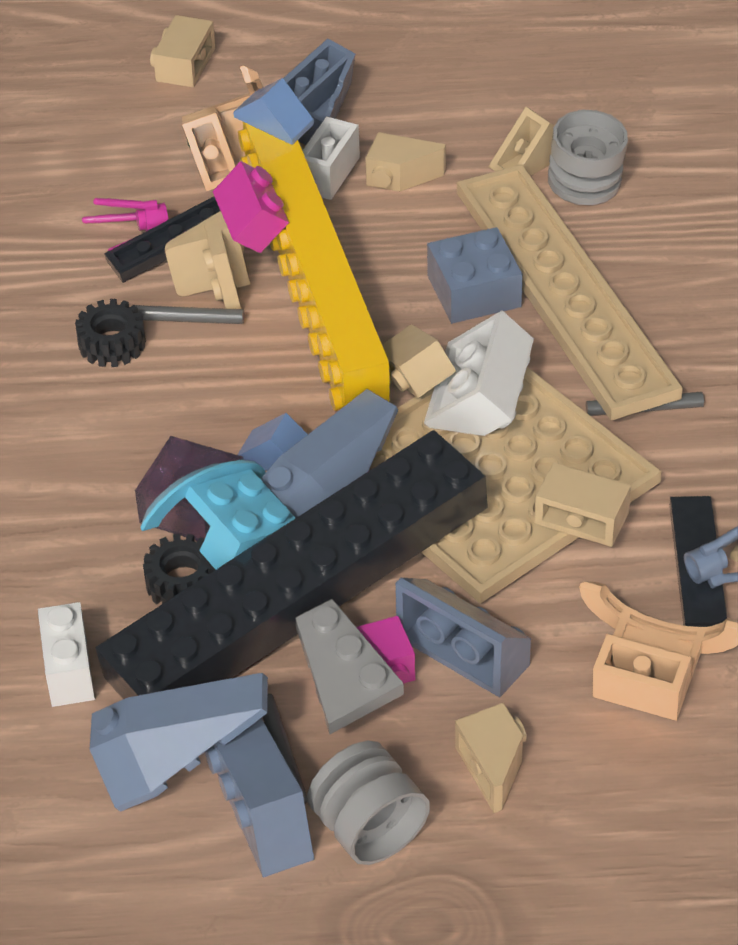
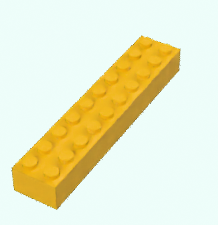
M243 122V130H238V139L242 152H245V156L240 157V161L254 168L260 166L271 175L273 188L284 204L282 208L289 223L270 242L272 251H278L280 254L277 256L278 265L282 277L288 276L289 278L287 285L292 303H299L300 307H297L300 325L302 329H309L308 343L313 356L319 355L318 368L323 383L329 382L330 384L329 398L333 410L338 411L366 389L390 402L388 358L299 141L297 140L291 145Z

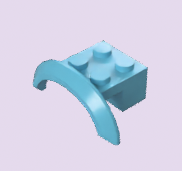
M236 460L208 465L175 481L148 507L140 529L145 531L159 527L166 514L185 497L210 525L200 552L215 569H218L294 520L295 517L261 480L266 473L261 465L255 461Z

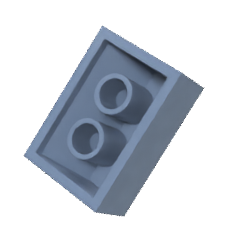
M401 577L395 583L396 616L399 617L412 647L499 698L530 666L531 638L526 636L519 628L503 623L491 616L485 609L473 606L456 596L450 589L440 587L428 579Z

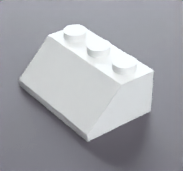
M502 310L449 341L445 353L456 372L434 387L424 424L429 428L485 436L498 428L503 429L507 427L516 416L515 409L519 394L523 389L522 382L526 367L530 362V352L534 338Z

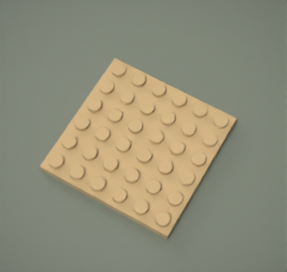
M526 367L522 382L523 389L519 394L515 409L516 416L507 427L503 429L498 428L485 436L429 428L424 424L434 391V388H432L421 397H414L397 408V415L382 450L376 452L369 469H373L430 431L435 430L486 476L488 508L421 552L480 604L579 538L534 523L535 496L553 462L631 485L630 503L661 482L662 471L528 367Z

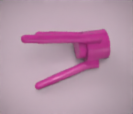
M95 198L93 200L95 205L134 208L136 212L95 215L82 218V222L85 224L136 220L139 231H148L167 221L168 213L165 202L157 203V200L136 201ZM116 245V246H114V247L109 248L108 251L111 250V249H113V248H115V247H117V246H119V245Z

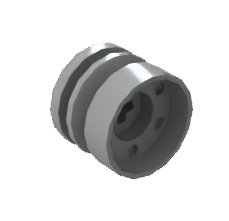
M578 110L561 117L553 128L548 167V184L552 191L563 200L577 205H596L613 198L621 187L623 162L628 143L627 131L623 124L612 115L598 110Z
M369 740L352 744L333 756L313 778L307 793L308 805L321 818L325 826L334 831L335 838L357 864L363 865L384 861L398 853L415 838L424 826L430 812V801L407 774H402V768L379 742Z

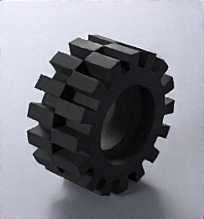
M110 299V304L106 305L104 300L97 301L98 307L96 308L92 304L86 307L87 313L81 311L78 314L79 319H76L75 322L81 356L83 358L87 357L88 362L91 364L98 360L99 367H105L106 362H111V367H118L117 361L121 360L126 365L131 363L130 356L137 359L140 356V351H144L146 342L143 315L141 312H138V307L135 305L129 307V302L124 300L120 305H117V299ZM109 331H119V333L113 335H101Z
M179 533L173 534L174 541L169 542L164 537L159 539L160 547L156 544L149 547L150 554L145 553L143 569L147 593L149 596H152V601L156 605L161 601L162 604L216 570L200 552V548L205 540L204 538L200 537L195 542V536L187 534L186 540H181ZM187 567L197 570L185 577L167 575L170 571L177 568Z

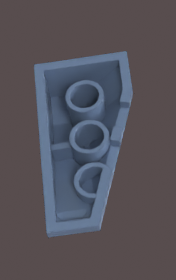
M366 389L282 454L263 475L261 480L293 516L297 518L370 471L369 469L376 452L382 450L397 415V407Z
M263 673L128 697L92 713L89 749L114 807L121 812L157 797L168 788L166 781L183 768L190 772L201 763L199 756L217 742L226 745L266 715L268 677Z

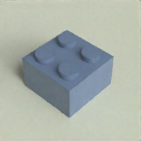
M497 227L427 243V276L451 324L495 314L502 310L507 311L522 307L523 274Z

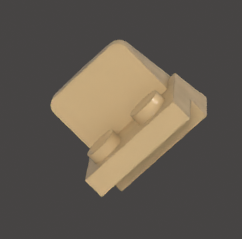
M219 211L170 240L165 246V254L176 293L179 296H189L213 289L216 301L224 300L226 309H241L236 288L250 285L243 256L244 245L233 241L223 215Z

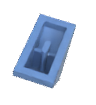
M283 78L255 91L233 112L234 118L291 145L314 125V119Z
M284 413L253 429L237 454L236 460L255 461L264 470L268 471L282 454L308 434L287 413Z

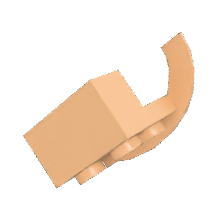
M245 65L240 66V69L250 92L249 94L182 117V125L206 191L215 189L240 162V157L245 156V152H242L238 139V130H243V121L234 118L233 112L255 91L263 88L258 73Z
M598 582L580 583L581 597L588 608L615 629L613 635L606 634L593 668V697L677 721L700 653L724 652L738 645V620L727 618L722 623L709 627H693L668 623L644 615L626 606L610 592L606 584Z

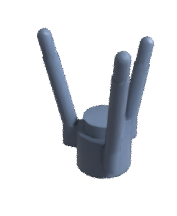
M738 526L714 541L684 554L687 572L695 583L700 584L708 581L710 587L715 588L724 583L738 582V572L723 574V569L728 567V559L723 548L738 540Z

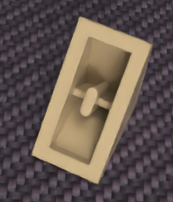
M525 107L488 167L496 172L522 164L530 176L549 166L554 125L530 108Z

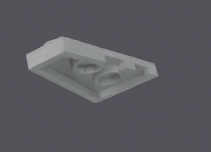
M333 599L296 617V629L308 668H310L314 679L319 703H321L329 735L404 695L403 682Z

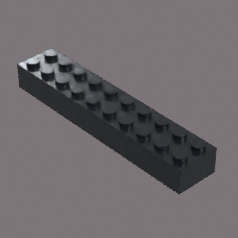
M435 430L430 431L96 646L95 649L104 678L122 699L233 678L298 634L296 617L333 599L338 607L487 509L486 476Z

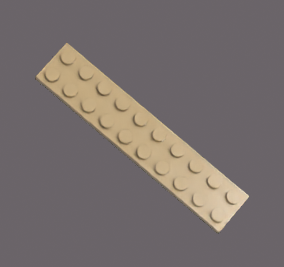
M522 164L457 182V194L481 230L495 227L499 229L523 274V292L610 420L682 399L683 387Z

